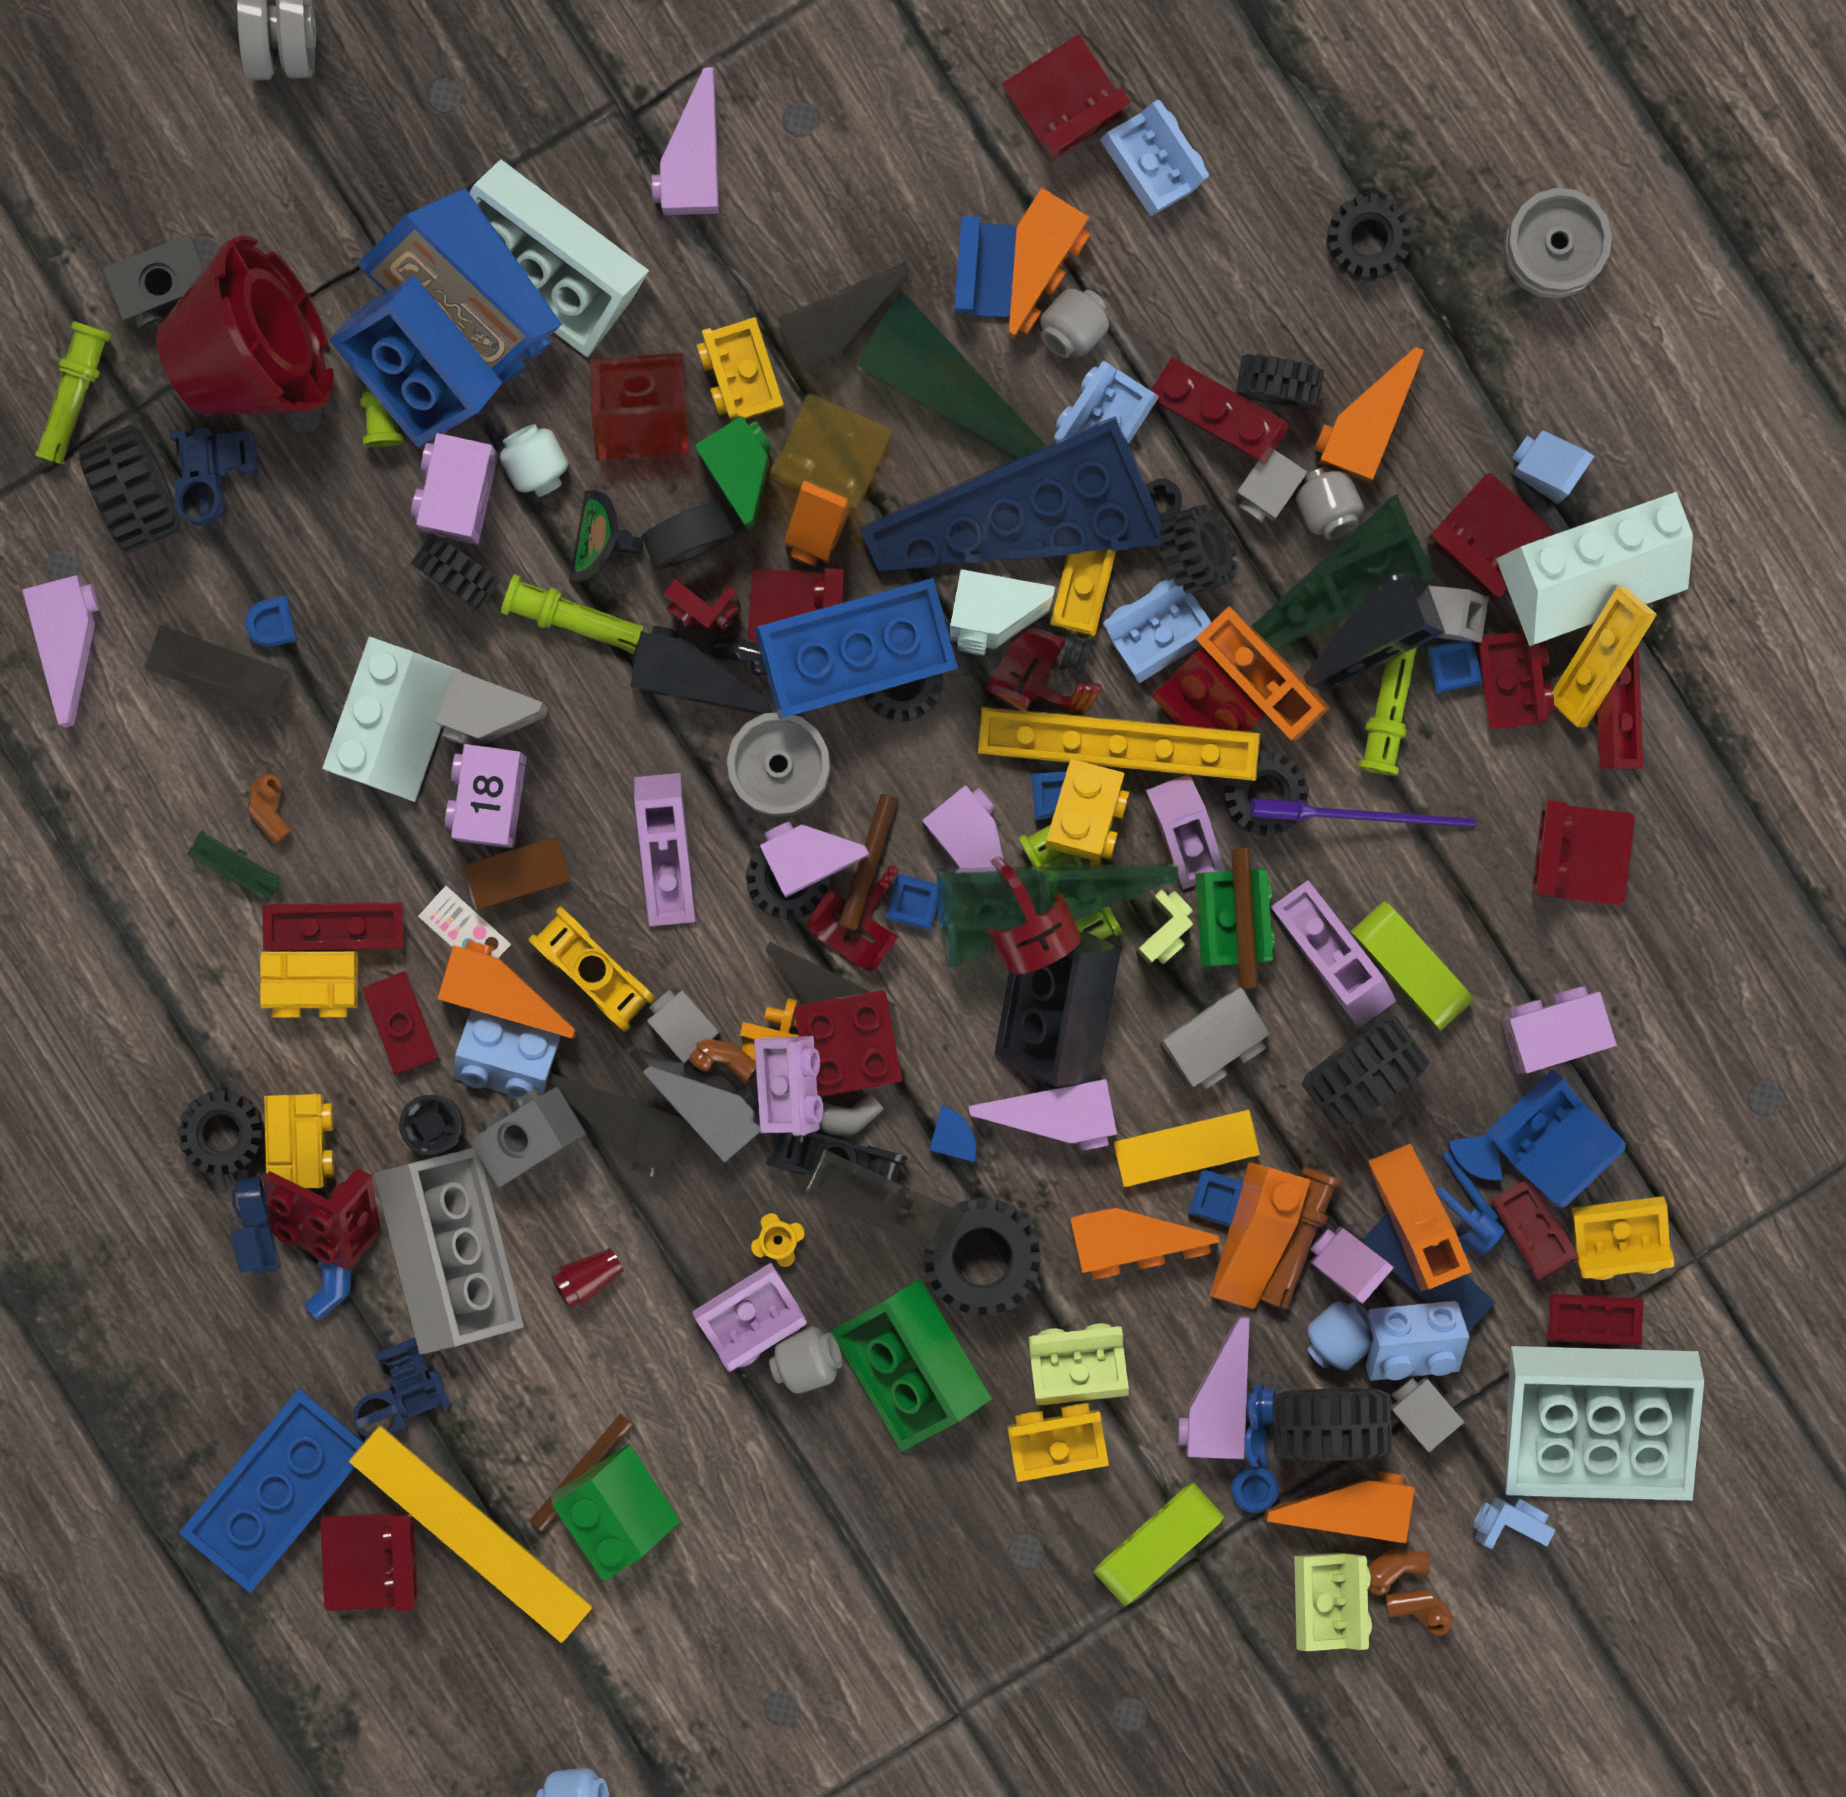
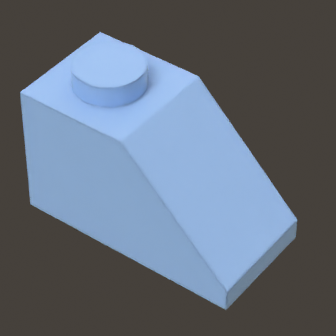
M1542 430L1535 440L1527 435L1518 447L1512 459L1519 464L1512 474L1558 505L1569 495L1594 458V455Z

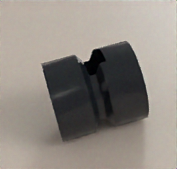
M423 1095L414 1098L404 1107L400 1115L399 1131L402 1140L411 1150L422 1155H439L450 1151L460 1142L464 1133L465 1120L461 1109L453 1100L443 1095Z

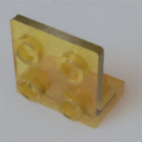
M808 394L780 456L776 457L770 470L771 479L799 491L804 481L848 499L849 512L857 515L891 436V429L817 396Z

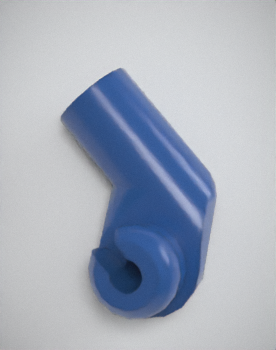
M319 1260L318 1266L322 1269V1288L304 1303L307 1310L316 1320H321L349 1295L351 1290V1269L347 1271L334 1263L325 1264Z

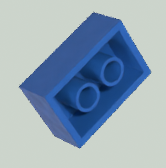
M412 275L353 311L329 339L331 344L417 448L435 438L436 433L442 434L478 413L502 384V381L415 275Z

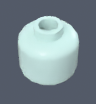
M532 424L516 431L503 440L505 448L501 451L499 459L517 491L530 492L534 490L537 496L540 497L562 485L559 476L566 471L569 462L551 430L546 428L538 429L536 424Z

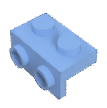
M1160 100L1154 101L1140 114L1108 131L1100 139L1150 217L1191 194L1209 177L1201 156L1192 149L1180 131L1176 118L1171 112L1166 110Z
M1103 361L1098 368L1093 367L1083 379L1080 387L1083 392L1073 407L1068 406L1059 416L1055 425L1057 433L1053 439L1058 441L1116 416L1129 444L1159 396Z
M1175 578L1158 583L1149 594L1133 604L1119 607L1110 618L1103 622L1111 643L1138 683H1141L1201 646L1195 638L1212 623L1195 597L1192 596V593L1187 594L1183 592V585L1178 587L1175 584Z
M471 1009L455 1054L452 1077L461 1080L469 1087L492 1089L505 1093L514 1100L535 1088L542 1095L545 1092L546 1081L559 1045L560 1035Z
M1456 1301L1369 1310L1367 1319L1373 1334V1341L1365 1366L1370 1381L1382 1379L1400 1380L1405 1377L1431 1374L1442 1376L1460 1371L1470 1337Z
M1495 1497L1492 1505L1486 1502L1482 1505L1472 1526L1478 1531L1475 1539L1490 1549L1495 1545L1504 1525L1545 1546H1548L1555 1532L1554 1528L1545 1523L1549 1515L1544 1513V1511L1521 1499L1513 1506L1498 1497Z

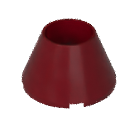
M238 236L225 242L157 330L158 354L168 380L181 399L190 408L201 414L310 412L323 406L332 393L334 370L332 368L325 369L322 349L328 347L329 343L320 317L309 295L283 259L274 251L265 254L254 245L258 244V240L253 237Z

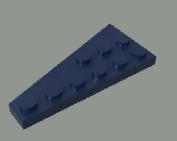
M1113 416L861 525L860 531L878 571L932 567L935 564L965 562L966 564L992 559L1008 558V560L1058 556L1081 554L1084 551L1107 549L1115 551L1130 549V547L1153 545L1160 547L1162 545L1159 544V537L1163 536V534L1159 530L1160 526L1164 523L1117 417Z

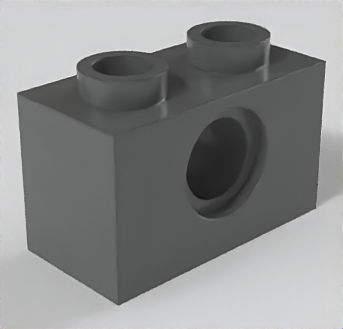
M187 234L102 269L123 321L129 326L137 324L138 329H142L164 320L162 313L174 308L205 268L195 240L190 234ZM161 273L171 275L172 286L166 294L156 296L150 293L149 285L153 277Z
M558 1086L542 1095L535 1088L513 1102L517 1109L516 1111L508 1115L505 1109H502L480 1123L485 1131L469 1140L497 1188L520 1177L587 1135Z

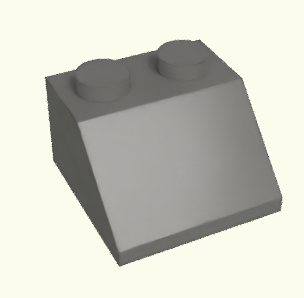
M454 669L434 722L444 728L442 736L461 745H473L475 740L487 744L545 718L549 708L543 702Z
M1240 987L1159 1042L1190 1087L1201 1083L1206 1090L1228 1075L1224 1069L1226 1064L1238 1056L1245 1063L1263 1051L1266 1046L1262 1040L1269 1036L1270 1033Z

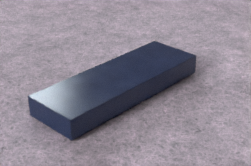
M1388 1211L1361 1240L1363 1244L1394 1268L1391 1271L1426 1303L1456 1301L1468 1333L1496 1303L1466 1275L1429 1290L1420 1291Z

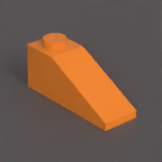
M1418 347L1412 349L1338 415L1333 427L1326 424L1323 425L1314 450L1322 453L1318 465L1328 467L1333 471H1344L1351 478L1366 484L1372 482L1423 355V349Z
M803 482L784 540L785 547L792 549L791 558L811 567H815L818 561L825 564L829 563L849 516L848 499L809 482Z
M1230 606L1195 638L1290 740H1298L1331 708L1311 686L1306 685L1303 677Z
M471 940L466 941L464 948L453 945L438 995L439 1000L575 1039L578 1030L502 959L492 957L494 947Z
M1252 1162L1248 1163L1232 1224L1229 1227L1210 1292L1211 1297L1255 1309L1298 1224L1310 1179Z
M1377 1471L1376 1479L1363 1477L1270 1507L1265 1510L1264 1518L1267 1522L1406 1543L1415 1487L1404 1483L1405 1475Z

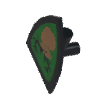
M585 490L569 582H583L590 579L600 570L612 550L637 556L642 551L643 540L641 537L633 536L627 530H619L613 503L606 493L596 490Z

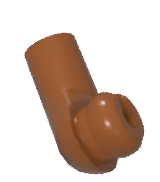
M266 773L256 778L251 785L248 814L273 844L276 845L292 829L277 813L282 789L281 781L276 775Z
M704 1038L695 1044L697 1048L689 1055V1061L701 1071H709L716 1061L724 1065L746 1084L757 1074L756 1061L731 1042Z
M1396 1548L1385 1550L1368 1565L1371 1580L1367 1590L1373 1595L1381 1596L1390 1591V1585L1403 1573L1428 1575L1430 1552Z
M1421 1589L1385 1595L1389 1618L1413 1614L1427 1627L1430 1634L1442 1636L1449 1632L1452 1625L1451 1611L1431 1591Z

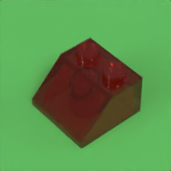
M683 353L590 359L591 420L596 460H625L627 458L670 457L673 455L689 454Z

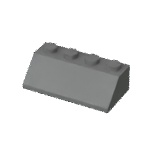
M474 1148L374 1173L419 1354L452 1348L524 1328L484 1167Z

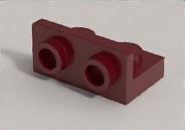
M1203 646L1152 694L1153 699L1178 725L1249 732L1266 715Z

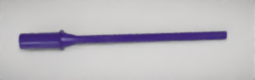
M1252 798L1249 806L1251 817L1288 819L1298 823L1306 818L1327 817L1475 827L1474 818L1317 808L1302 803L1301 799L1284 801Z

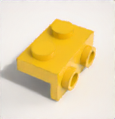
M756 317L711 331V328L702 330L705 342L696 346L704 371L714 369L719 386L711 388V393L719 415L728 413L730 422L740 416H743L746 420L784 408Z
M1070 759L1045 848L1089 859V870L1098 872L1102 858L1111 860L1118 835L1117 832L1110 831L1114 817L1123 819L1130 792L1122 790L1125 773Z
M1664 1196L1571 1208L1574 1249L1579 1255V1259L1576 1262L1582 1278L1606 1280L1618 1274L1633 1272L1653 1274L1661 1269L1674 1267V1256L1669 1241L1668 1210Z
M1081 1403L1061 1407L1062 1416L1044 1419L1043 1411L1016 1415V1424L1007 1425L1017 1482L1109 1466L1099 1409L1090 1411L1089 1403Z

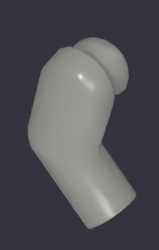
M869 1092L851 1108L822 1102L823 1116L819 1123V1131L828 1135L852 1137L884 1109Z

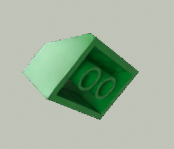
M921 1279L893 1293L830 1331L901 1452L956 1424L992 1400Z

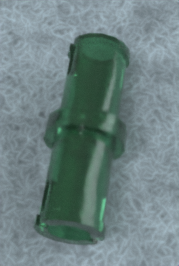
M203 830L200 831L193 842L194 845L190 847L187 853L188 857L198 860L223 875L222 881L228 884L233 881L264 899L263 901L267 903L283 878L248 859L246 851L241 848L235 851L209 836Z

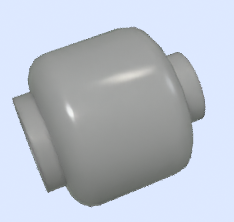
M1067 289L1063 291L1041 315L1042 341L1052 352L1062 358L1070 356L1083 357L1088 354L1107 333L1109 328V320L1104 311L1106 309L1105 302L1091 290L1082 292L1077 289Z
M1322 467L1305 476V484L1298 490L1296 503L1309 530L1313 534L1325 536L1329 540L1343 537L1354 531L1359 526L1358 519L1362 516L1364 504L1349 474L1344 471H1330L1328 467Z
M814 1326L798 1330L775 1344V1356L769 1359L771 1373L775 1381L779 1384L784 1382L791 1392L798 1394L831 1384L837 1376V1369L842 1367V1355L835 1337L831 1333L825 1334L820 1328Z

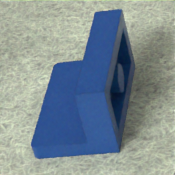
M961 217L954 315L1008 318L1010 316L1016 242L1015 226L980 223V217Z

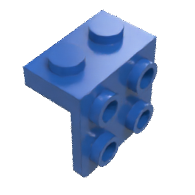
M1554 1069L1537 1082L1523 1098L1507 1113L1502 1115L1485 1133L1507 1161L1555 1206L1560 1208L1567 1206L1626 1147L1623 1139L1582 1103L1564 1078Z

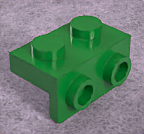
M1253 869L1251 870L1257 963L1272 962V950L1275 945V935L1271 928L1269 908L1272 889L1267 878V870ZM1232 871L1196 873L1201 967L1238 965Z

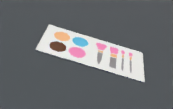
M447 886L439 892L418 916L452 948L453 945L464 948L466 941L471 940L494 947L491 956L500 958L511 945Z

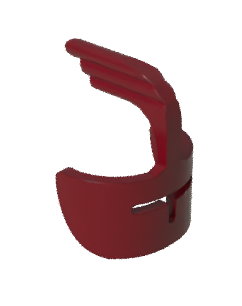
M1028 628L1021 631L1015 637L985 689L1023 712L1027 710L1033 700L1038 698L1063 713L1084 715L1096 700L1101 691V685L1097 683L1092 686L1080 683L1075 687L1071 696L1060 695L1044 687V680L1064 647L1065 641L1047 631ZM1036 661L1037 666L1021 693L1015 692L1020 681L1010 676V674L1022 680L1031 663Z
M997 856L991 860V864L996 868L1002 882L1014 895L1026 919L1021 926L1012 929L996 930L991 928L986 931L1004 967L1017 975L1029 973L1043 968L1073 951L1080 944L1081 935L1063 894L1060 893L1054 897L1056 903L1050 910L1043 915H1037L1029 895L1021 884V880L1016 875L1015 870L1001 857ZM1060 922L1056 929L1043 936L1047 949H1043L1038 939L1021 946H1016L1017 943L1031 939Z
M894 866L887 868V872L882 875V879L877 882L868 895L858 927L873 936L875 942L868 941L856 932L852 934L848 941L843 939L848 930L838 926L840 921L833 917V912L842 915L846 901L830 889L807 922L808 932L863 970H875L898 936L875 922L870 913L894 880V876L899 873L898 869Z

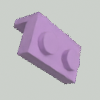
M813 1036L761 1037L755 1039L761 1133L792 1132L794 1136H800L820 1130L819 1123L823 1116V1103L820 1096L817 1095L816 1076L820 1069V1057L818 1051L814 1048Z
M769 1263L692 1311L695 1320L713 1345L728 1372L737 1367H745L753 1363L761 1352L785 1337L794 1334L807 1324V1320L797 1301L772 1263Z

